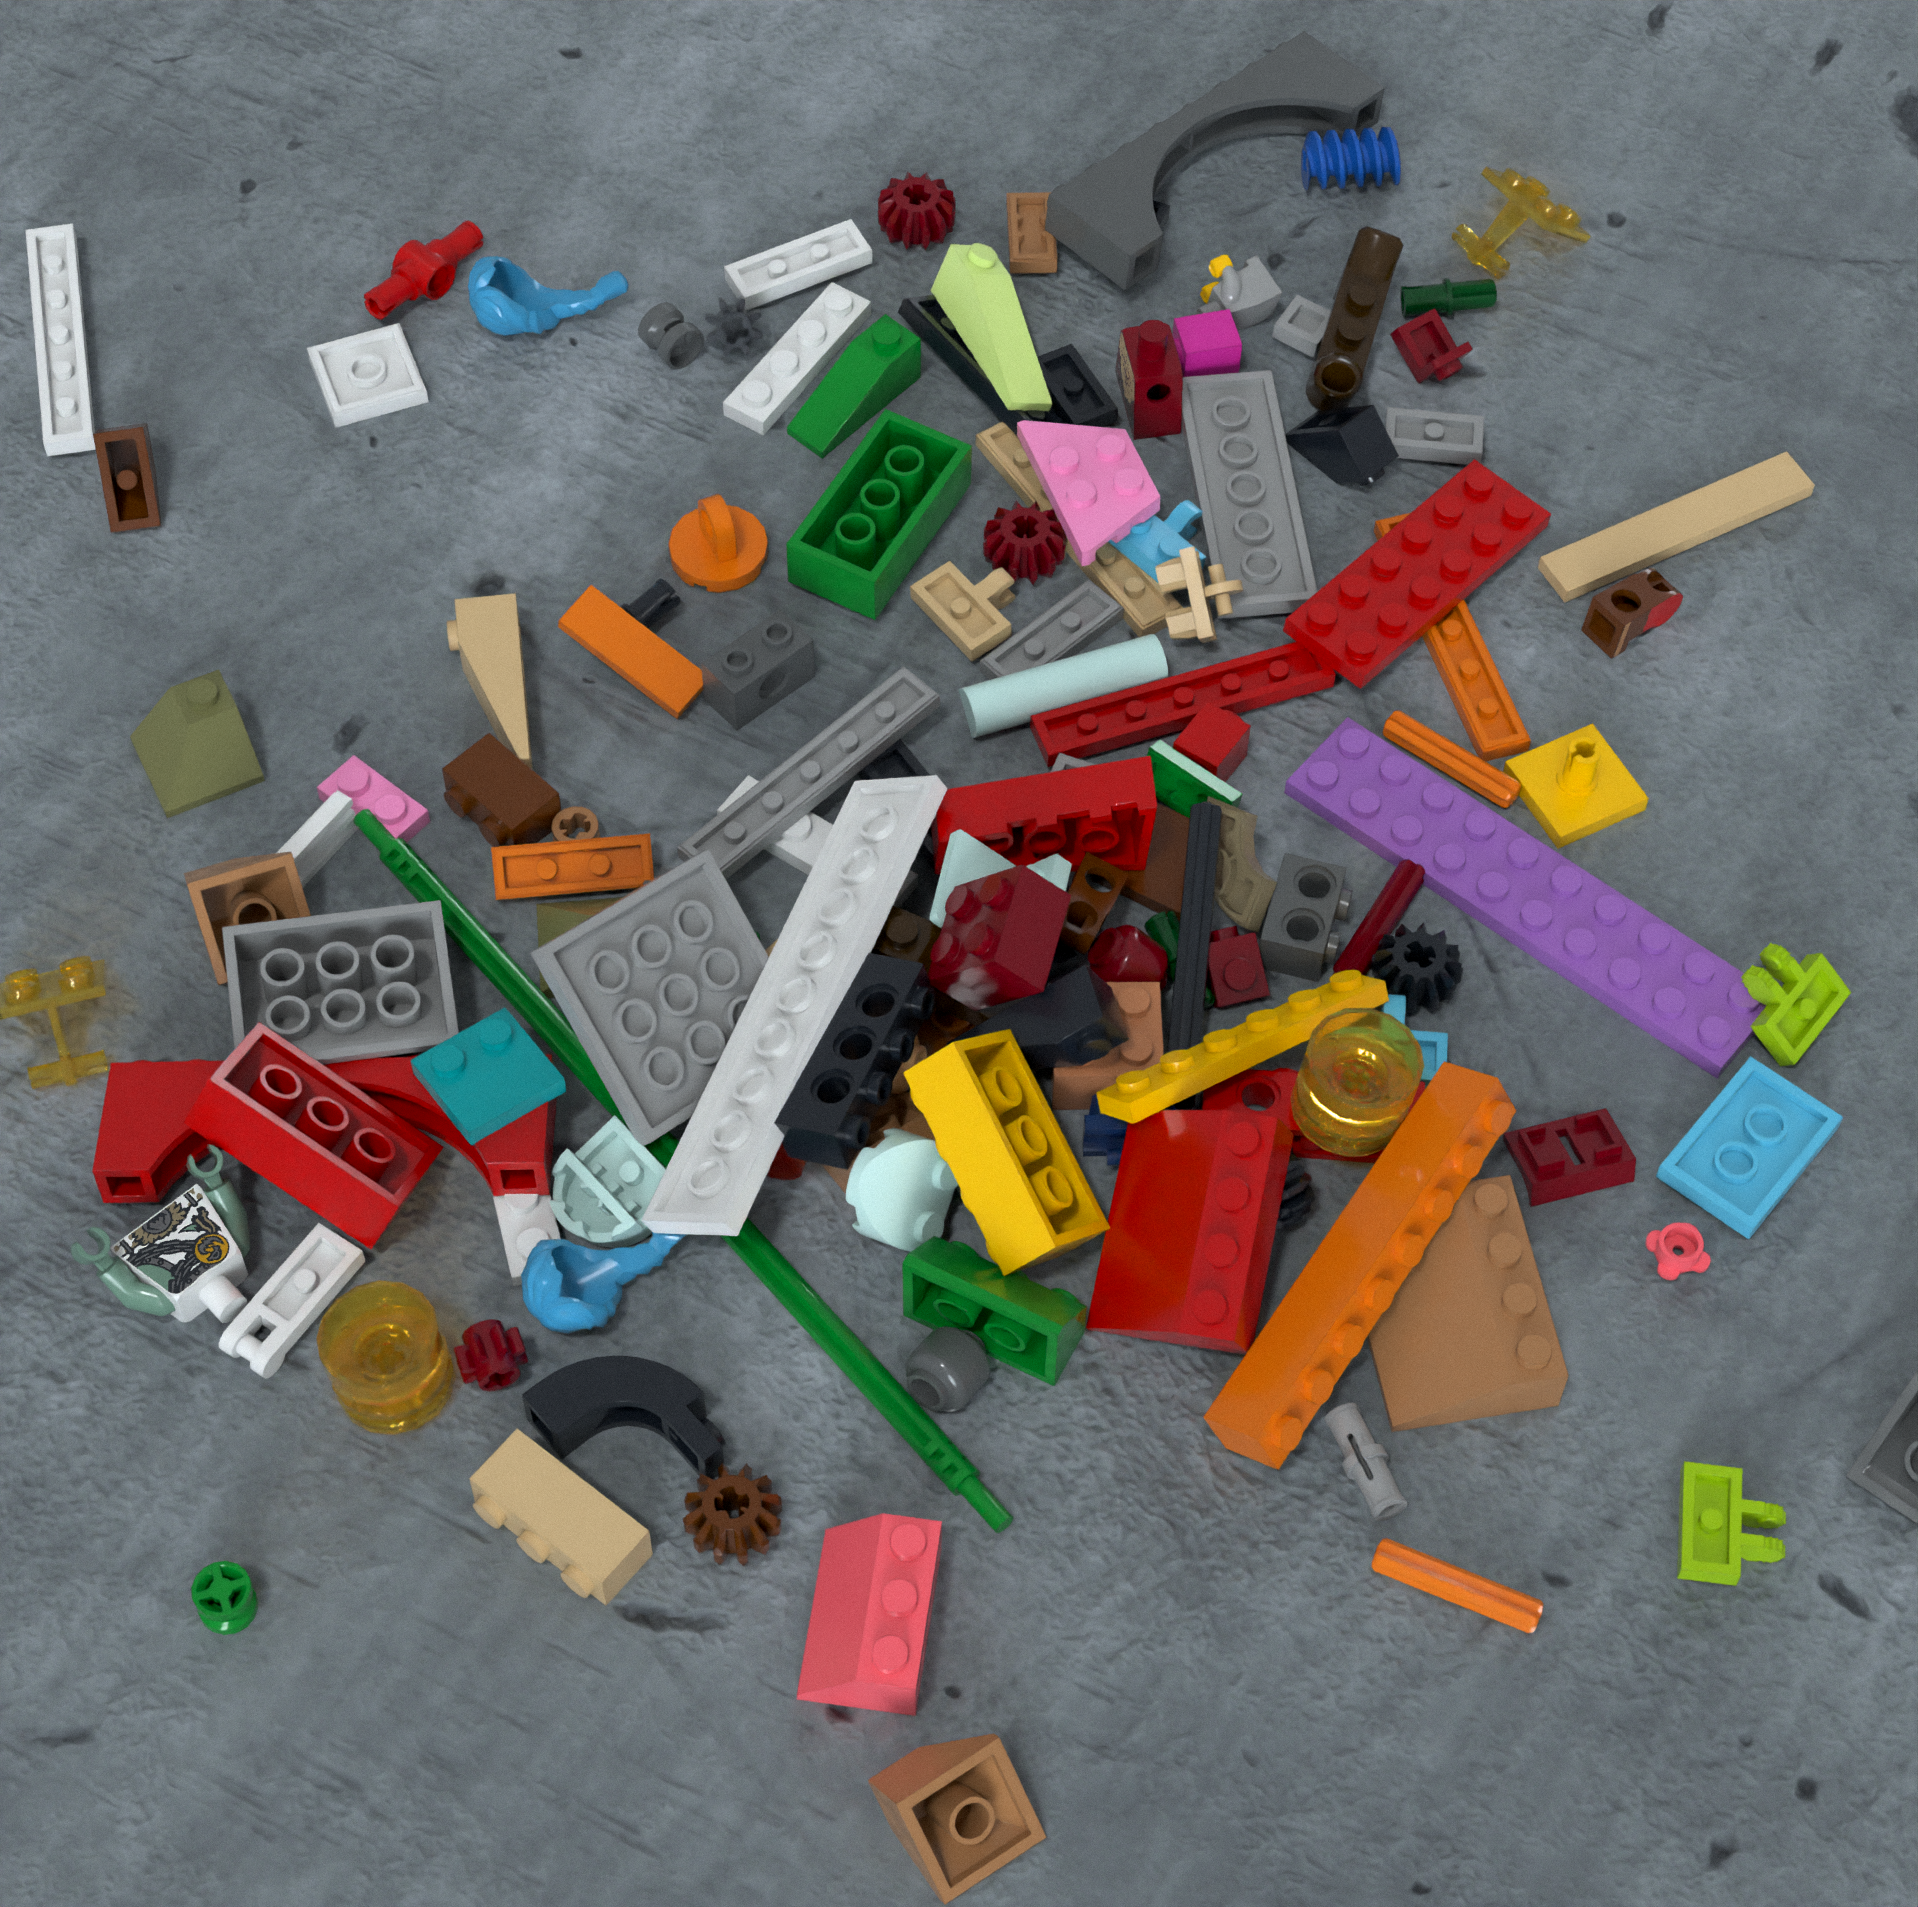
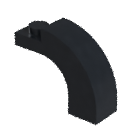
M603 1356L586 1359L553 1372L522 1394L527 1420L561 1459H564L602 1431L615 1427L634 1426L653 1431L666 1439L699 1476L701 1473L715 1479L718 1477V1468L722 1463L724 1464L723 1447L726 1443L717 1427L706 1418L704 1392L682 1373L656 1361L632 1356Z

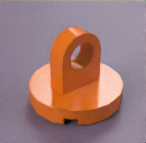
M720 494L699 500L698 508L684 515L673 527L668 543L673 570L682 581L693 587L694 583L699 586H706V591L717 593L738 590L754 581L761 573V567L765 560L767 561L769 553L764 526L753 514L737 506L726 505Z

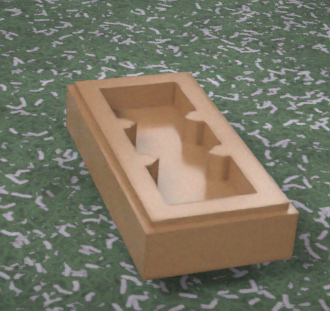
M1051 192L1006 194L1010 273H1057L1056 238L1045 230L1047 200Z

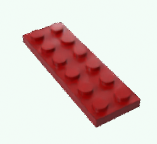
M1474 459L1290 614L1285 620L1283 632L1361 689L1548 526L1551 513Z

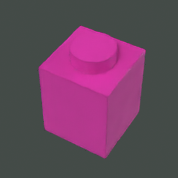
M1230 309L1174 318L1172 335L1182 367L1183 377L1239 373L1242 342Z

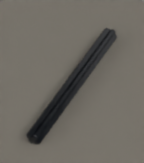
M1211 802L1193 804L1190 809L1167 1053L1175 1050H1187L1201 1043L1222 821L1221 807ZM1196 1094L1176 1103V1110H1192L1195 1106Z

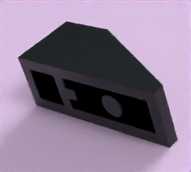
M1083 965L1046 986L1044 992L1028 996L952 1039L946 1045L955 1041L1010 1029L1029 1068L1044 1069L1082 1066L1092 1060L1106 1056L1111 1049L1129 1040L1112 988L1087 965Z

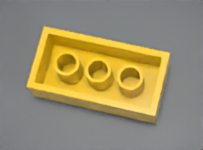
M1010 1029L952 1042L903 1072L910 1086L912 1101L924 1114L935 1136L937 1151L942 1159L948 1163L960 1187L961 1199L965 1207L974 1215L986 1239L988 1254L999 1265L1004 1276L1058 1258L1110 1229Z

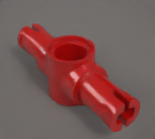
M468 220L464 221L441 240L433 239L426 245L418 240L406 242L395 255L391 276L364 294L366 309L376 319L383 320L407 300L415 301L422 295L431 300L443 297L453 285L458 263L483 246L481 230L477 225Z

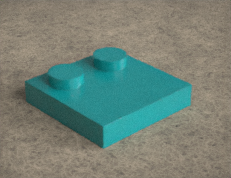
M505 1007L410 1060L413 1074L471 1146L547 1101L549 1102L566 1092L564 1077Z

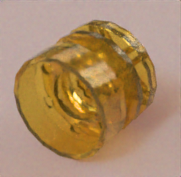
M1345 1008L1326 1016L1312 1030L1290 1098L1293 1118L1308 1139L1323 1150L1345 1157L1368 1156L1386 1148L1407 1117L1424 1069L1421 1046L1410 1029L1392 1015L1371 1008Z
M379 1280L356 1286L334 1301L322 1317L316 1338L319 1357L327 1377L332 1383V1388L337 1395L340 1407L353 1423L372 1433L395 1435L418 1429L440 1413L451 1397L456 1374L452 1355L442 1334L435 1309L422 1292L402 1282Z

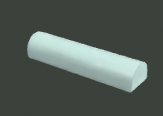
M1148 634L959 688L958 690L971 737L976 738L1030 722L1031 715L1167 678L1168 666L1160 641L1156 635Z

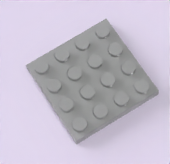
M709 849L697 853L530 952L631 1133L642 1146L653 1142L693 1115L769 958Z

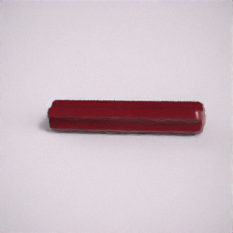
M1410 859L1399 862L1333 966V974L1345 970H1358L1365 976L1370 968L1372 955L1378 950L1379 941L1383 938L1384 934L1391 935L1423 884L1425 869L1421 864H1415Z

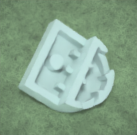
M614 1115L575 1154L566 1148L558 1158L552 1170V1175L555 1177L553 1200H550L552 1211L562 1226L576 1237L588 1243L609 1248L634 1245L652 1233L641 1220L666 1168L644 1145L642 1146L634 1138L631 1131Z
M891 1128L883 1131L885 1139L876 1148L864 1147L859 1153L849 1175L846 1201L856 1209L857 1221L852 1226L858 1233L911 1252L933 1236L941 1237L944 1230V1220L958 1183L948 1163L939 1155L935 1140L902 1129Z

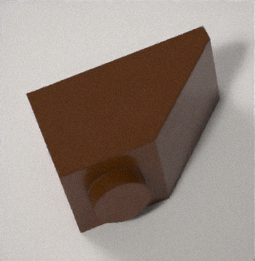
M142 423L97 430L93 433L111 533L161 526L157 476L148 424Z

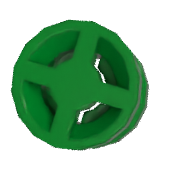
M220 1561L204 1567L196 1575L191 1587L192 1600L204 1626L213 1633L222 1635L235 1634L247 1628L255 1619L258 1610V1597L244 1568L237 1563ZM232 1597H235V1600H234V1601L232 1602V1604H231V1603H230L231 1598H232Z

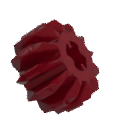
M907 172L904 180L891 178L889 186L881 190L878 198V224L880 225V230L886 232L890 243L903 241L906 251L913 244L920 245L926 251L930 241L943 244L946 233L953 232L956 218V200L953 196V191L948 190L945 186L944 179L931 181L927 172L921 177H913Z
M1017 500L1012 506L1011 511L998 507L994 519L988 520L984 528L985 542H983V555L985 561L992 563L993 570L1002 567L1014 579V583L1019 578H1027L1034 586L1038 579V574L1052 578L1056 566L1062 565L1065 559V531L1061 523L1057 522L1054 509L1040 512L1037 500L1029 508L1022 507Z

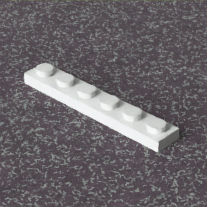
M73 223L28 229L25 232L44 448L47 457L96 450L93 437L95 428L75 229Z

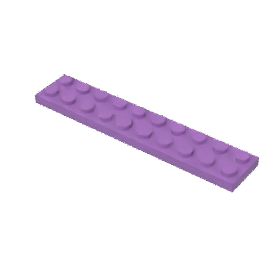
M1349 717L1334 730L1286 781L1285 794L1397 867L1399 862L1405 859H1410L1415 864H1421L1425 869L1423 876L1424 886L1715 1078H1719L1755 1035L1750 1026L1766 1005L1753 999L1748 992V988L1744 987V983L1741 982L1743 980L1741 978L1744 974L1743 972Z

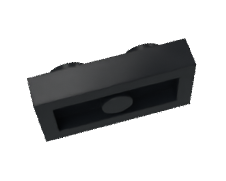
M1073 344L1037 357L1052 406L1065 424L1104 427L1117 422V406Z

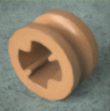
M572 806L565 808L557 813L552 821L553 842L600 838L599 823L596 815L584 807ZM576 828L584 829L585 832H579L576 838L568 837V834H573Z

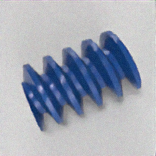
M1382 127L1378 137H1376L1372 128H1363L1359 139L1354 129H1345L1341 141L1335 130H1327L1323 141H1321L1317 131H1309L1307 133L1301 153V177L1305 190H1308L1312 177H1317L1321 190L1327 188L1330 176H1335L1340 189L1345 188L1348 175L1354 176L1358 188L1363 187L1366 174H1372L1375 186L1382 185L1385 173H1390L1394 185H1399L1400 150L1398 141L1390 127Z

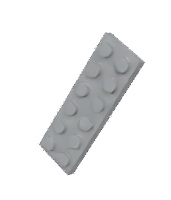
M1272 370L1183 377L1181 425L1196 505L1203 511L1199 521L1208 567L1223 564L1226 581L1241 580L1243 586L1242 592L1230 595L1233 613L1218 616V619L1293 613L1318 591Z

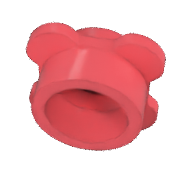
M1680 1222L1672 1223L1663 1228L1662 1231L1653 1230L1647 1235L1645 1241L1646 1248L1654 1252L1658 1261L1657 1273L1663 1279L1673 1281L1678 1278L1679 1274L1689 1271L1703 1273L1708 1269L1711 1258L1708 1253L1703 1251V1238L1694 1225ZM1673 1249H1680L1683 1251V1254L1676 1255Z

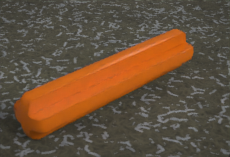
M1395 710L1386 720L1382 732L1386 738L1502 808H1509L1519 796L1521 789L1519 781L1404 712Z
M1388 1538L1380 1541L1372 1559V1569L1378 1573L1526 1633H1533L1543 1612L1544 1603L1540 1599Z

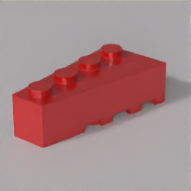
M1151 756L947 789L936 812V816L931 823L935 874L941 873L950 834L959 829L1016 866L1022 864L1028 866L1057 853L1072 863L1070 871L1072 872L1077 871L1086 852H1089L1123 871L1145 870L1157 812Z

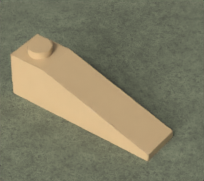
M516 593L455 599L456 620L447 621L450 651H460L463 672L499 741L533 770L521 628Z

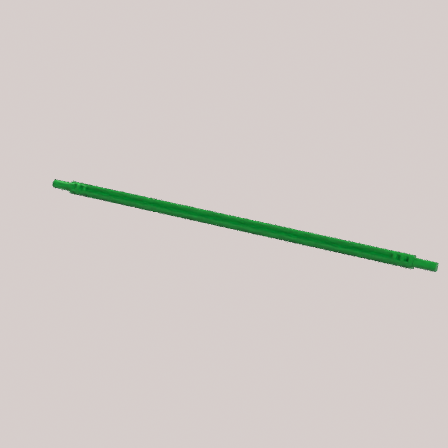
M363 809L357 813L353 822L379 850L380 861L419 903L441 900L445 932L611 1116L615 1115L629 1129L566 1017L403 838H395L369 809ZM668 1131L644 1146L667 1168L679 1141ZM747 1217L738 1236L720 1235L920 1456L922 1461L947 1486L954 1496L962 1495L995 1533L1005 1530L1013 1521V1516L978 1479L980 1471L954 1445L952 1440L944 1434Z

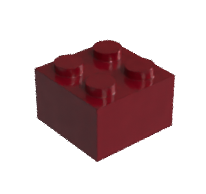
M1023 864L955 886L945 904L946 916L940 936L931 950L930 957L932 962L928 972L930 984L974 1011L1044 992L1071 895Z

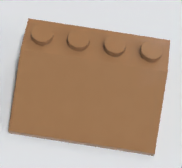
M1510 1175L1469 1182L1455 1203L1451 1215L1441 1224L1425 1248L1420 1262L1411 1269L1394 1295L1390 1307L1382 1313L1367 1336L1391 1432L1559 1406L1569 1375Z

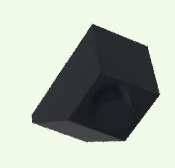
M1374 405L1320 410L1285 434L1288 445L1335 483L1357 482L1359 486L1370 484L1382 477L1385 473L1383 467L1399 456Z

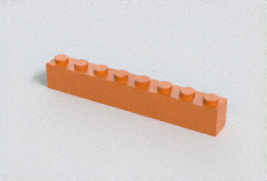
M1445 1061L1442 1063L1203 1418L1226 1449L1279 1470L1289 1453L1297 1447L1303 1432L1320 1406L1329 1399L1334 1385L1352 1358L1358 1355L1364 1340L1382 1313L1390 1307L1394 1295L1411 1269L1420 1262L1425 1248L1441 1224L1449 1218L1455 1203L1471 1179L1479 1173L1484 1159L1500 1135L1508 1129L1516 1109L1497 1077Z

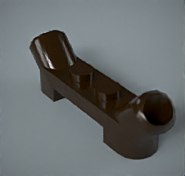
M1368 226L1359 229L1347 263L1339 279L1327 325L1306 384L1308 400L1320 410L1347 408L1361 387L1364 369L1386 296L1403 249V243L1399 237Z

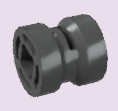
M668 302L659 303L651 308L644 315L638 327L639 338L650 349L658 350V356L662 361L675 370L691 364L698 357L705 343L703 333L693 323L684 322V315L672 303Z

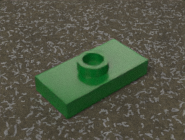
M1158 740L1149 747L1147 756H1151L1156 798L1176 812L1190 818V809L1193 804L1207 802L1208 796L1235 807L1239 806L1243 795L1241 792L1162 740Z

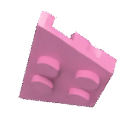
M1027 420L1017 422V437L1081 566L1089 565L1095 561L1096 550L1109 540L1118 543L1130 534L1133 526L1144 523L1160 511V494L1126 429Z

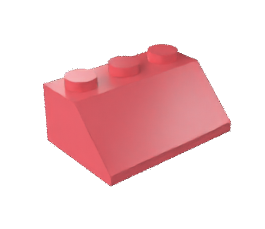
M882 1513L825 1529L797 1700L916 1716L942 1550V1521Z

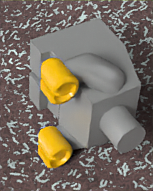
M1221 255L1210 261L1208 268L1212 276L1215 278L1222 276L1223 280L1220 283L1212 282L1202 287L1200 296L1206 305L1198 308L1197 314L1230 309L1237 329L1252 327L1274 316L1282 291L1257 255L1246 260L1243 269L1239 272L1234 270L1228 255Z

